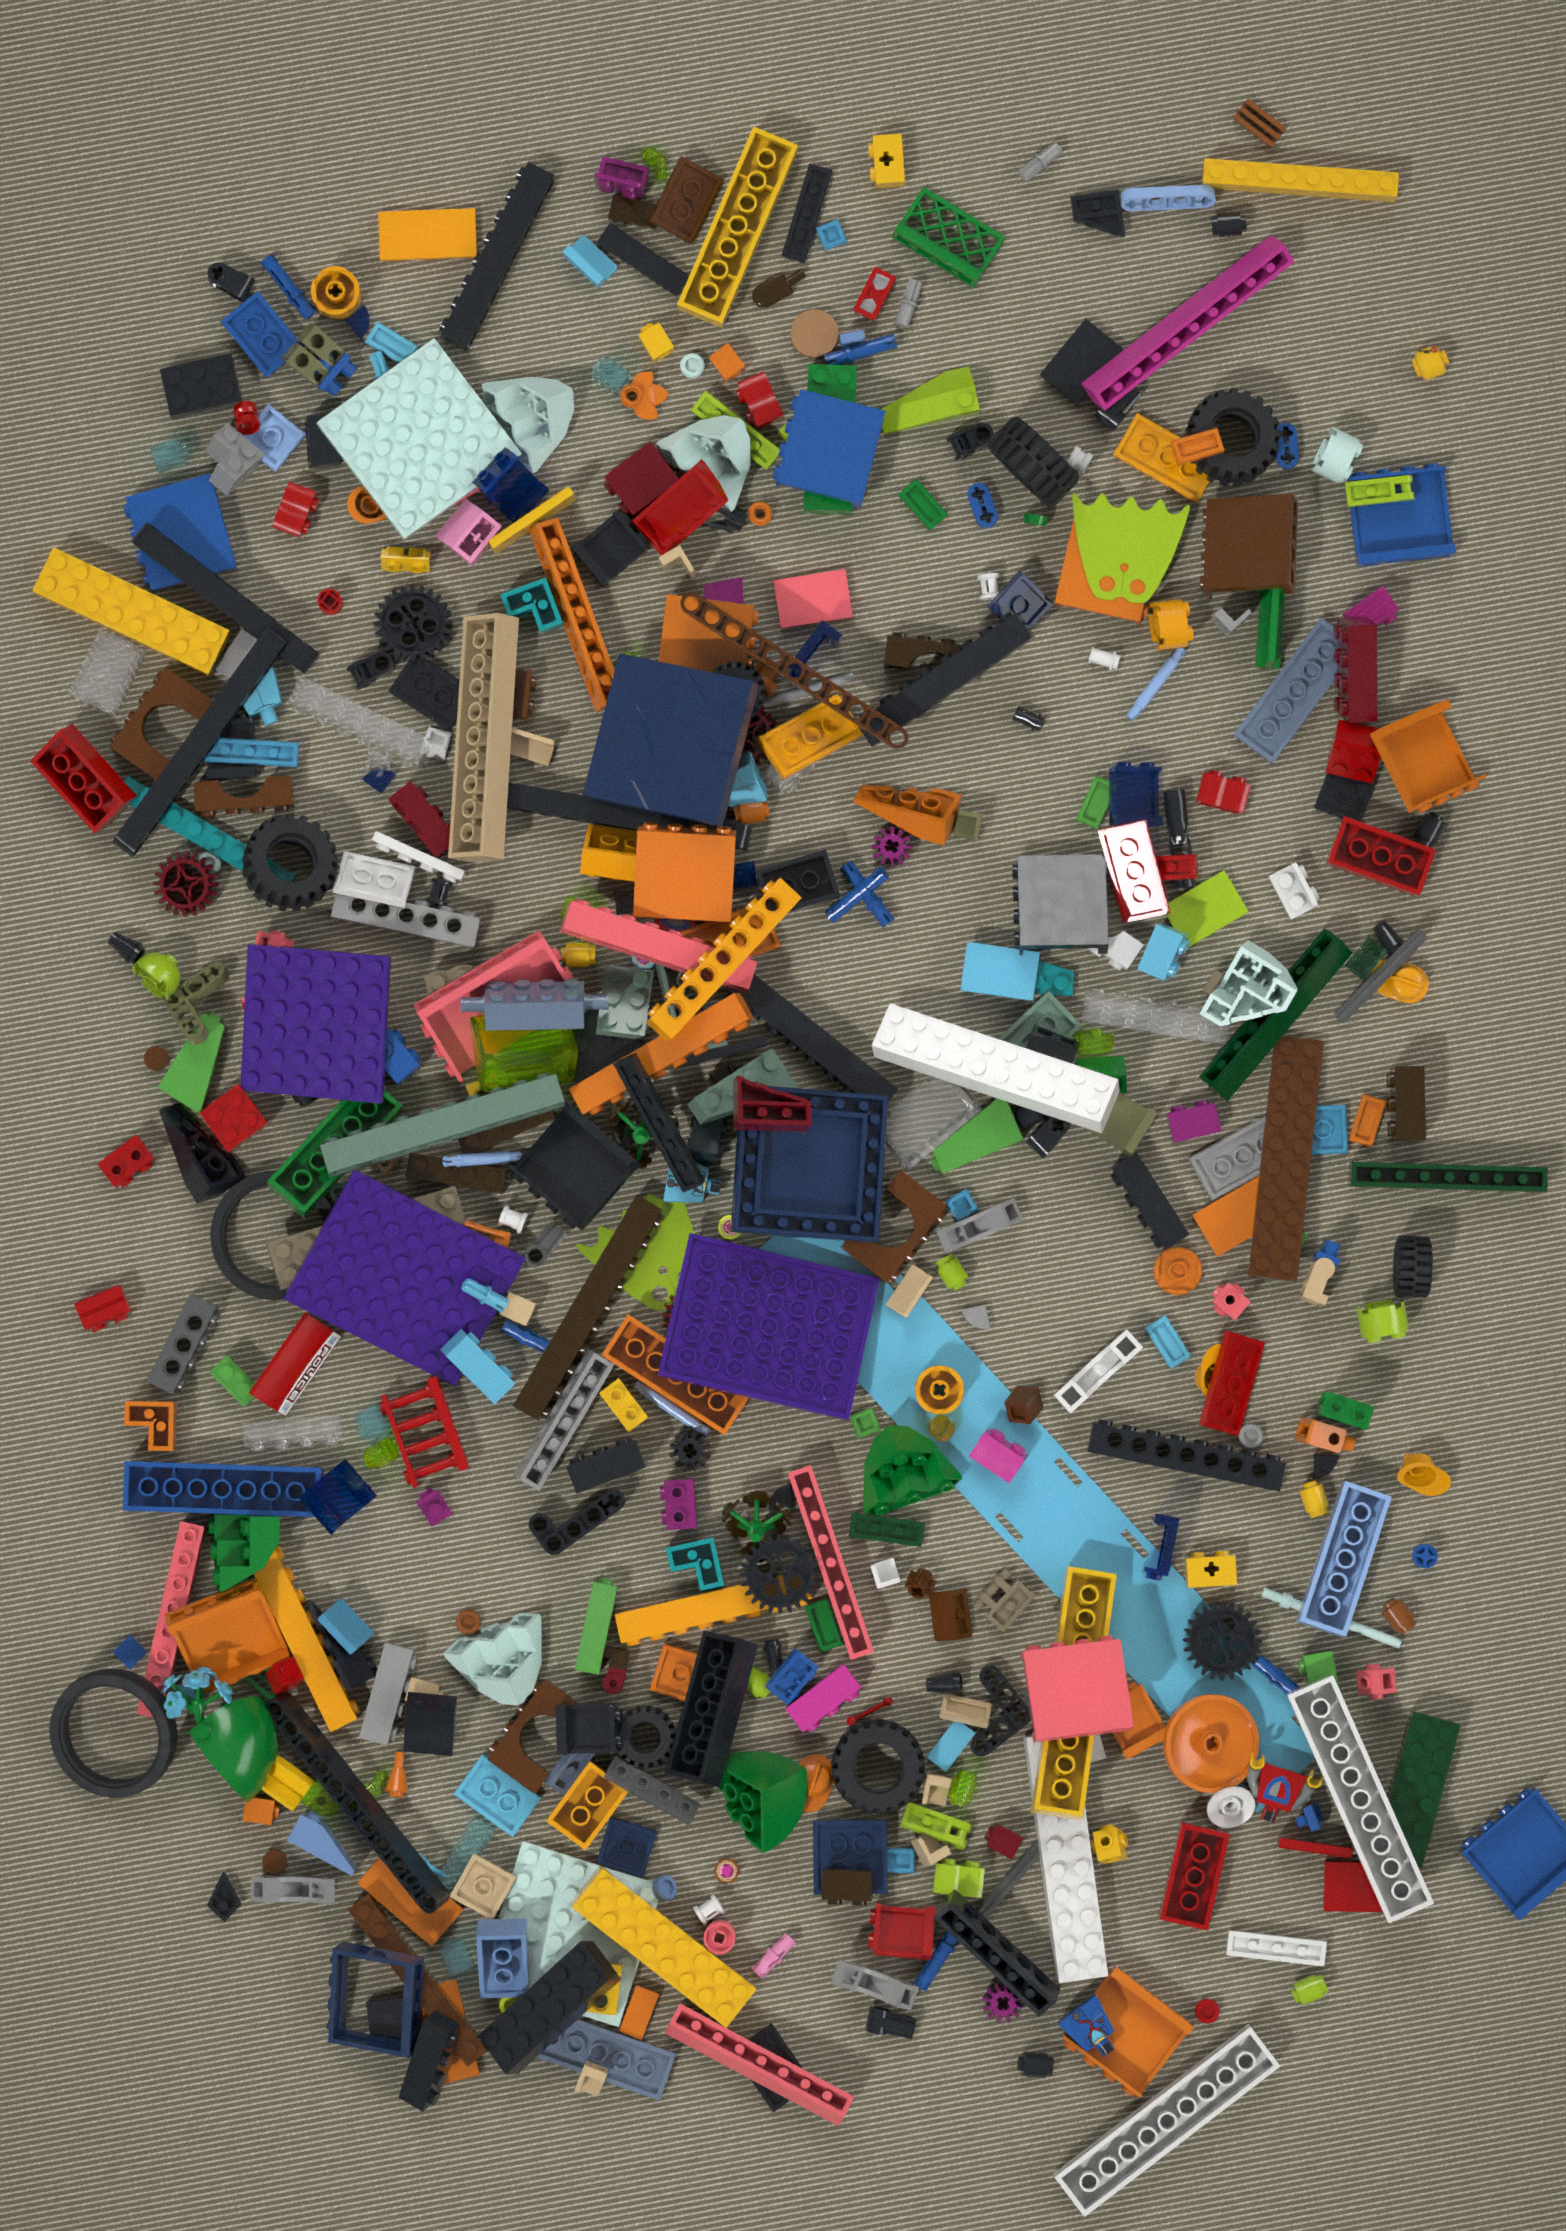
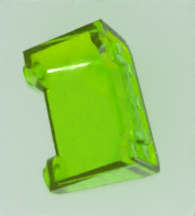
M485 1015L470 1017L469 1026L479 1087L482 1091L489 1092L498 1087H503V1090L511 1088L515 1082L521 1080L531 1082L536 1080L538 1075L544 1073L556 1074L559 1084L568 1083L574 1078L578 1048L572 1029L485 1030Z

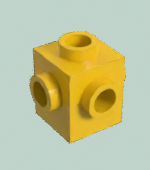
M1114 1825L1099 1827L1100 1831L1093 1832L1094 1839L1091 1840V1847L1093 1853L1097 1854L1099 1862L1108 1864L1128 1859L1126 1853L1128 1839L1125 1832L1123 1833L1121 1829L1114 1827Z

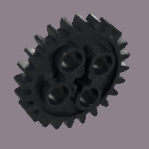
M413 584L410 586V591H406L405 587L401 586V593L399 594L393 589V598L384 596L387 604L379 603L378 608L382 612L374 614L375 618L380 620L373 623L375 628L380 629L375 632V636L383 637L380 639L379 645L384 646L387 644L385 652L388 654L393 650V659L402 655L403 663L407 661L408 657H411L413 664L416 663L417 657H420L424 663L426 660L425 655L427 654L431 658H435L434 650L442 652L440 643L448 645V640L444 636L452 635V631L446 628L453 626V621L447 619L452 616L451 611H444L448 607L447 602L439 604L441 595L439 594L433 598V589L424 593L423 585L420 586L418 591H415ZM421 603L424 608L421 612H413L411 610L412 605ZM402 606L406 607L413 622H417L418 630L425 638V642L420 640L414 627L409 625L408 618L401 609ZM395 615L403 618V621L398 625L390 622V619ZM428 623H433L437 626L436 630L431 633L425 632L423 628ZM406 636H413L416 639L411 645H406L402 641Z
M778 1534L776 1541H773L769 1535L767 1536L768 1543L764 1544L760 1540L758 1541L760 1546L758 1549L754 1546L750 1547L753 1555H744L749 1562L741 1563V1566L747 1569L746 1572L740 1573L741 1577L747 1578V1581L743 1582L741 1586H749V1590L745 1595L753 1594L754 1598L751 1603L753 1604L759 1600L761 1602L759 1609L768 1605L769 1613H771L774 1607H777L779 1614H781L783 1607H786L789 1613H791V1605L795 1604L800 1609L799 1601L802 1599L808 1603L809 1600L806 1594L815 1593L810 1586L818 1585V1582L812 1579L813 1576L819 1575V1572L812 1570V1567L816 1566L818 1562H810L809 1559L813 1557L814 1553H805L807 1545L801 1548L798 1547L800 1539L790 1543V1535L786 1537L785 1541H782L780 1534ZM785 1552H792L795 1556V1562L790 1566H786L781 1562V1555ZM772 1553H776L780 1569L787 1572L783 1576L787 1595H783L779 1579L772 1576L776 1572ZM764 1558L768 1559L772 1566L770 1571L766 1573L760 1572L757 1568L758 1561ZM794 1575L799 1576L802 1580L801 1587L796 1590L791 1589L787 1583L788 1579ZM773 1582L778 1586V1593L775 1596H767L765 1594L764 1586L767 1583Z
M1221 1600L1220 1607H1217L1212 1601L1211 1609L1209 1610L1202 1605L1203 1613L1200 1614L1194 1611L1193 1613L1197 1619L1195 1621L1188 1619L1187 1621L1192 1627L1184 1628L1189 1637L1182 1638V1641L1189 1643V1646L1185 1647L1183 1651L1192 1653L1187 1660L1192 1661L1195 1659L1196 1662L1193 1668L1196 1669L1202 1666V1675L1210 1671V1679H1213L1217 1673L1221 1681L1224 1680L1225 1674H1228L1232 1680L1234 1678L1233 1672L1235 1671L1242 1676V1667L1248 1670L1251 1669L1248 1664L1249 1660L1257 1662L1253 1653H1261V1650L1255 1647L1256 1644L1262 1643V1640L1255 1636L1261 1633V1630L1253 1629V1626L1258 1623L1257 1620L1249 1621L1248 1619L1252 1613L1248 1612L1243 1615V1606L1234 1610V1602H1231L1227 1608L1223 1600ZM1225 1617H1231L1234 1622L1233 1627L1228 1631L1223 1630L1220 1626L1221 1620ZM1211 1621L1215 1622L1222 1636H1228L1226 1644L1234 1656L1233 1660H1230L1221 1644H1216L1219 1638L1210 1624ZM1203 1629H1209L1212 1632V1638L1209 1642H1201L1199 1639V1633ZM1238 1638L1245 1641V1648L1241 1652H1235L1232 1647L1233 1642ZM1217 1650L1222 1651L1224 1660L1219 1664H1214L1211 1660L1212 1653Z

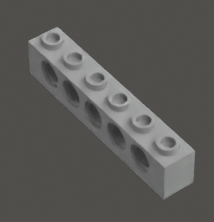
M337 893L335 895L331 917L334 919L476 948L482 921L480 918H476L477 913L463 910L462 914L453 913V908L439 905L438 909L430 908L427 902L415 900L414 904L406 903L405 908L386 904L390 909L389 914L386 917H379L376 910L378 906L384 903L362 899L366 903L365 909L362 912H355L353 910V903L360 898ZM406 909L413 911V919L410 922L401 921L400 914ZM430 914L437 917V924L431 928L426 927L424 924L425 917ZM451 920H459L461 922V929L458 932L452 933L448 930V924Z
M590 1349L586 1350L513 1476L540 1492L615 1364Z

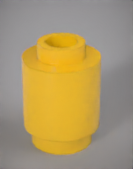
M566 943V948H561V962H566L567 967H590V965L596 964L595 945H589V943Z
M1316 1480L1302 1484L1303 1489L1299 1490L1305 1511L1309 1513L1310 1518L1328 1513L1329 1502L1323 1484H1317Z

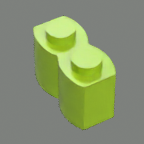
M943 1858L941 1862H936L933 1893L949 1895L953 1890H956L965 1897L982 1898L985 1867L980 1866L981 1862L966 1860V1864H957L956 1859Z

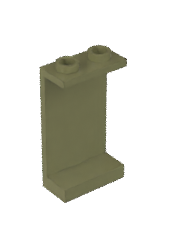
M1119 1092L1103 1132L1099 1133L1087 1128L1084 1129L1130 1157L1158 1112L1151 1108L1145 1109Z

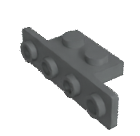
M614 1757L604 1775V1778L687 1825H690L700 1806L695 1800L618 1757Z

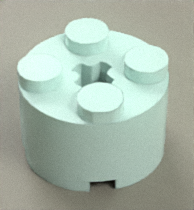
M1331 427L1328 431L1331 437L1329 440L1324 438L1313 461V464L1316 466L1312 467L1311 471L1339 483L1349 478L1353 470V466L1350 464L1354 457L1357 458L1361 453L1363 444L1359 443V439L1335 427Z

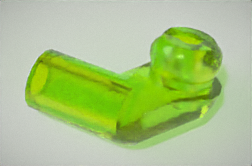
M653 147L644 148L641 152V157L655 168V180H666V157Z
M376 1770L373 1782L364 1785L373 1797L381 1794L388 1773Z

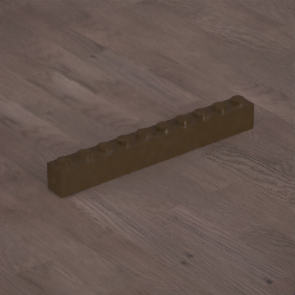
M639 1195L635 1196L518 1395L513 1407L537 1421H540L541 1418H547L553 1407L549 1405L554 1396L557 1398L560 1396L565 1387L562 1384L566 1375L571 1377L578 1365L575 1363L579 1354L583 1356L590 1343L587 1342V1339L591 1333L596 1334L602 1324L599 1319L603 1312L608 1314L615 1302L612 1300L616 1291L621 1292L626 1284L627 1279L624 1276L628 1270H634L639 1261V1258L636 1257L641 1248L645 1250L652 1239L649 1236L653 1227L658 1229L663 1221L664 1216L661 1215L663 1212L661 1208Z

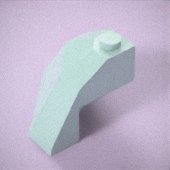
M524 377L483 383L482 389L485 406L491 413L495 414L501 427L522 453V456L516 460L518 465L531 473L537 472L566 435L574 412V393L572 388L559 380L539 377Z
M723 415L700 420L659 440L655 444L671 469L678 468L683 474L702 459L721 484L729 500L722 508L729 512L735 509L750 468V436L746 430L745 423L740 418Z
M1248 940L1240 947L1219 987L1210 994L1200 1014L1217 1025L1224 1026L1275 1012H1283L1287 1010L1298 988L1286 967L1269 952Z
M519 1613L512 1616L513 1619L507 1624L500 1626L499 1623H495L481 1629L482 1634L473 1638H468L466 1635L457 1639L443 1654L477 1691L500 1704L520 1705L533 1691L542 1665L540 1614Z

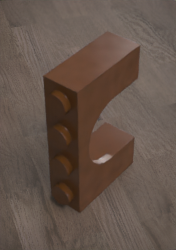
M167 668L164 672L160 670L153 679L155 685L150 692L146 690L138 701L140 703L136 711L132 710L124 721L126 725L123 730H118L110 740L112 743L110 748L155 780L162 773L170 759L152 748L147 742L144 727L148 716L159 707L175 706L199 721L213 702L209 697Z
M902 1170L899 1171L885 1191L909 1209L914 1223L910 1238L904 1244L894 1248L882 1247L876 1243L845 1241L840 1247L886 1284L889 1280L893 1283L902 1272L899 1269L904 1261L909 1263L917 1253L914 1248L919 1241L924 1244L933 1233L929 1230L933 1223L936 1222L939 1225L947 1215V1212L944 1211L947 1205Z
M547 1678L543 1683L538 1680L531 1692L534 1694L529 1702L524 1701L516 1711L519 1714L515 1722L509 1720L501 1731L505 1736L500 1743L495 1740L487 1751L491 1754L488 1758L490 1762L534 1794H536L551 1772L531 1759L523 1750L521 1732L524 1725L531 1718L539 1715H549L556 1718L555 1706L558 1704L580 1703Z

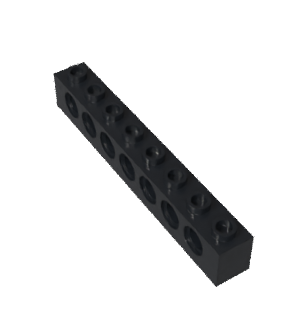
M1101 1419L1098 1420V1424L1092 1423L1086 1452L1279 1492L1281 1490L1286 1463L1280 1462L1281 1457L1267 1454L1266 1459L1256 1457L1257 1452L1243 1449L1242 1454L1232 1452L1233 1447L1219 1444L1218 1449L1208 1447L1209 1442L1195 1439L1194 1444L1184 1442L1185 1437L1173 1434L1168 1439L1160 1437L1161 1432L1147 1429L1146 1434L1136 1432L1137 1427L1125 1424L1122 1425V1429L1112 1427L1113 1422ZM1112 1433H1118L1121 1436V1443L1117 1447H1112L1108 1443V1437ZM1136 1438H1142L1145 1441V1448L1141 1452H1136L1132 1448V1442ZM1160 1443H1166L1169 1446V1453L1165 1457H1160L1156 1453V1447ZM1184 1448H1190L1193 1452V1458L1189 1462H1184L1180 1458V1452ZM1208 1453H1214L1217 1457V1463L1212 1467H1208L1204 1463V1457ZM1232 1458H1238L1241 1462V1468L1236 1472H1232L1228 1468V1462ZM1256 1463H1262L1265 1467V1473L1260 1477H1256L1252 1473V1467Z

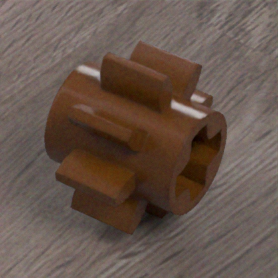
M919 1568L916 1572L910 1571L904 1586L908 1587V1592L912 1597L922 1599L925 1595L931 1597L937 1581L933 1580V1575L929 1570Z

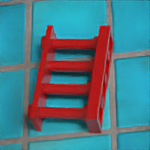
M437 1376L427 1379L428 1384L423 1389L390 1401L387 1394L381 1395L382 1401L378 1402L383 1416L388 1415L407 1469L403 1471L405 1480L408 1485L412 1484L413 1488L419 1486L417 1479L452 1466L453 1468L458 1467L459 1471L470 1468ZM427 1397L429 1399L434 1398L437 1407L433 1408L432 1412L397 1424L393 1413L394 1409ZM435 1420L437 1422L442 1421L445 1430L441 1431L440 1435L405 1446L401 1435L402 1432ZM444 1443L445 1445L450 1444L453 1452L449 1454L450 1457L415 1470L413 1469L409 1458L410 1455Z

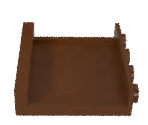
M1293 494L1207 499V508L1203 509L1206 531L1202 532L1205 553L1201 554V565L1204 568V575L1200 576V588L1204 590L1207 597L1212 599L1213 592L1282 588L1285 594H1294L1298 502Z

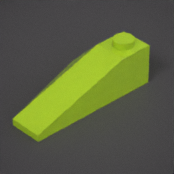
M969 366L945 371L882 408L881 410L885 411L882 427L885 435L978 415L980 408Z

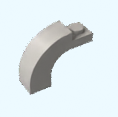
M1012 1198L936 1232L947 1254L1023 1221L1015 1199Z
M309 1875L251 1876V1901L335 1904V1879Z
M842 1960L838 1961L831 1984L838 1987L858 1991L895 2007L910 2011L919 1987L892 1975L855 1962Z

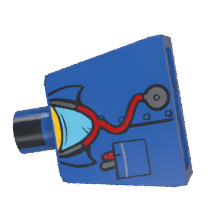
M1095 1993L1057 2021L1060 2027L1086 2052L1095 2046L1104 2057L1115 2049L1107 2038L1114 2032V2029Z

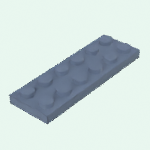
M1322 618L1318 620L1233 734L1234 737L1271 764H1273L1334 682V673H1337V663L1335 664L1334 649H1337V639L1334 638V627Z
M578 2019L536 2058L579 2073L582 2072L585 2061L588 2060L609 2069L605 2082L660 2101L676 2053Z

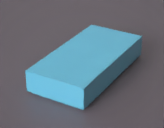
M378 321L365 340L367 345L377 351H381L385 356L398 364L419 349V346Z
M1166 1315L1144 1328L1170 1369L1191 1357V1354Z
M953 1721L926 1757L946 1772L975 1735V1732L965 1724Z

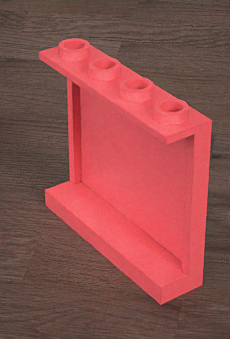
M1113 1636L1100 1637L1099 1642L1089 1643V1639L1074 1641L1075 1645L1065 1646V1642L1050 1644V1648L1041 1649L1040 1645L1026 1647V1651L1020 1654V1658H1023L1034 1729L1032 1732L1033 1743L1128 1731L1134 1727L1121 1639L1114 1640Z

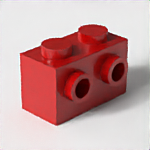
M135 1135L97 1165L115 1188L119 1186L125 1188L134 1181L133 1176L139 1171L143 1174L154 1166L152 1162L156 1158L140 1136Z

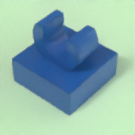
M1318 1801L1306 1805L1302 1808L1304 1814L1295 1818L1298 1827L1309 1824L1311 1832L1322 1828L1326 1824Z

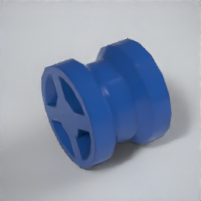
M1419 1544L1412 1551V1560L1418 1567L1430 1568L1437 1562L1438 1553L1431 1545Z

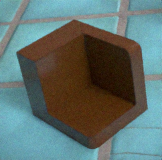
M1016 1386L1004 1401L1009 1422L1031 1424L1043 1409V1402L1038 1387Z

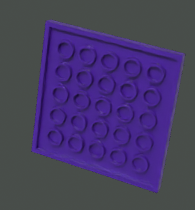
M248 944L241 1088L244 1091L383 1103L391 956Z

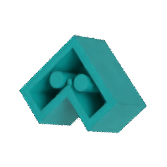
M546 577L500 594L507 615L519 618L533 612L541 635L564 627Z
M714 1537L666 1547L671 1572L695 1567L700 1591L725 1585Z

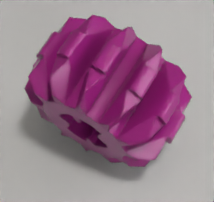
M894 826L890 827L889 835L882 828L880 832L883 839L878 835H875L873 838L880 844L871 845V849L880 850L873 855L874 859L883 856L880 865L883 866L886 860H890V868L894 867V860H897L898 865L902 866L903 861L900 857L910 858V855L904 852V850L913 849L912 845H904V843L911 839L910 836L901 838L904 832L903 829H900L898 834L895 835ZM891 841L892 844H898L899 847H896V853H893L891 850L886 851L885 847H888L887 842Z
M995 1982L996 1991H993L990 1987L986 1988L991 1997L982 1996V2000L990 2003L982 2008L984 2011L992 2009L988 2014L989 2019H992L997 2014V2023H1001L1002 2016H1005L1006 2022L1010 2023L1009 2014L1011 2013L1014 2017L1018 2018L1019 2014L1014 2008L1023 2009V2004L1015 2002L1020 1999L1011 1990L1009 1991L1006 1985L1003 1986V1989H1000L999 1982ZM1004 1996L1008 1998V2006L1006 2008L1003 2005L1002 2008L997 2007L999 2004L997 1999L999 1997H1002V1999H1004Z

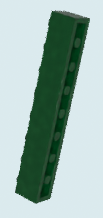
M1324 928L1288 970L1298 990L1287 1010L1246 1020L1201 1073L1199 1078L1214 1093L1228 1102L1353 952L1340 938Z
M1350 1162L1348 1187L1545 1193L1548 1188V1167Z

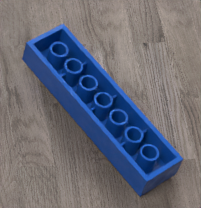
M124 1461L123 1511L321 1517L323 1467Z

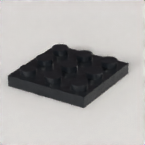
M587 1010L584 1014V1029H566L575 1084L580 1083L642 1047L643 1040L596 1034L599 1010Z

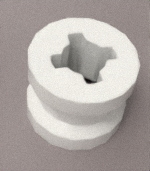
M1076 446L1067 463L1077 471L1078 475L1083 476L1093 454L1084 453L1080 447Z

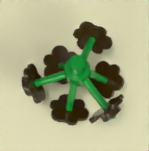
M628 1101L623 1105L619 1103L610 1112L612 1116L609 1118V1122L611 1124L621 1118L618 1121V1125L613 1127L612 1133L617 1137L616 1141L619 1144L632 1145L635 1141L638 1143L637 1150L632 1149L628 1154L640 1164L639 1169H645L648 1164L652 1163V1158L649 1157V1152L642 1150L643 1143L649 1140L650 1148L660 1150L643 1118L641 1124L637 1125L634 1119L628 1118L624 1114L630 1103ZM633 1102V1108L637 1110V1113L640 1115L636 1105ZM673 1112L669 1113L674 1124L679 1126L678 1117Z
M758 1490L749 1492L748 1495L743 1497L744 1503H747L749 1507H754V1520H749L747 1512L741 1511L738 1514L734 1511L740 1500L738 1499L734 1504L729 1502L727 1505H724L721 1513L724 1515L721 1520L722 1522H725L729 1517L731 1519L726 1523V1530L731 1532L733 1538H746L749 1536L753 1541L748 1542L747 1546L741 1549L742 1556L745 1554L753 1555L750 1547L754 1546L758 1549L760 1547L758 1541L763 1536L767 1538L770 1535L773 1540H776L777 1535L780 1534L782 1538V1533L786 1531V1526L783 1524L784 1519L790 1525L789 1517L792 1516L789 1507H786L785 1504L779 1505L776 1501L774 1504L779 1512L775 1515L768 1513L765 1519L759 1520V1508L767 1507V1503L771 1502V1498L768 1497L766 1492ZM765 1558L759 1560L758 1563L764 1562Z

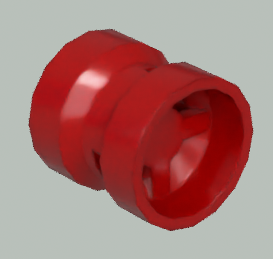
M241 401L233 407L238 432L242 435H251L260 429L257 406L254 402Z
M328 588L318 595V606L326 615L333 616L342 610L343 600L336 590Z

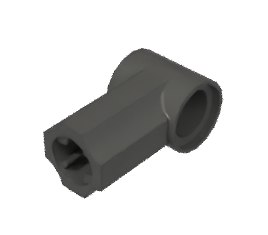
M550 1222L525 1251L526 1264L533 1268L543 1265L567 1234L553 1222ZM531 1250H539L542 1253V1260L540 1262L533 1263L529 1260L528 1254Z

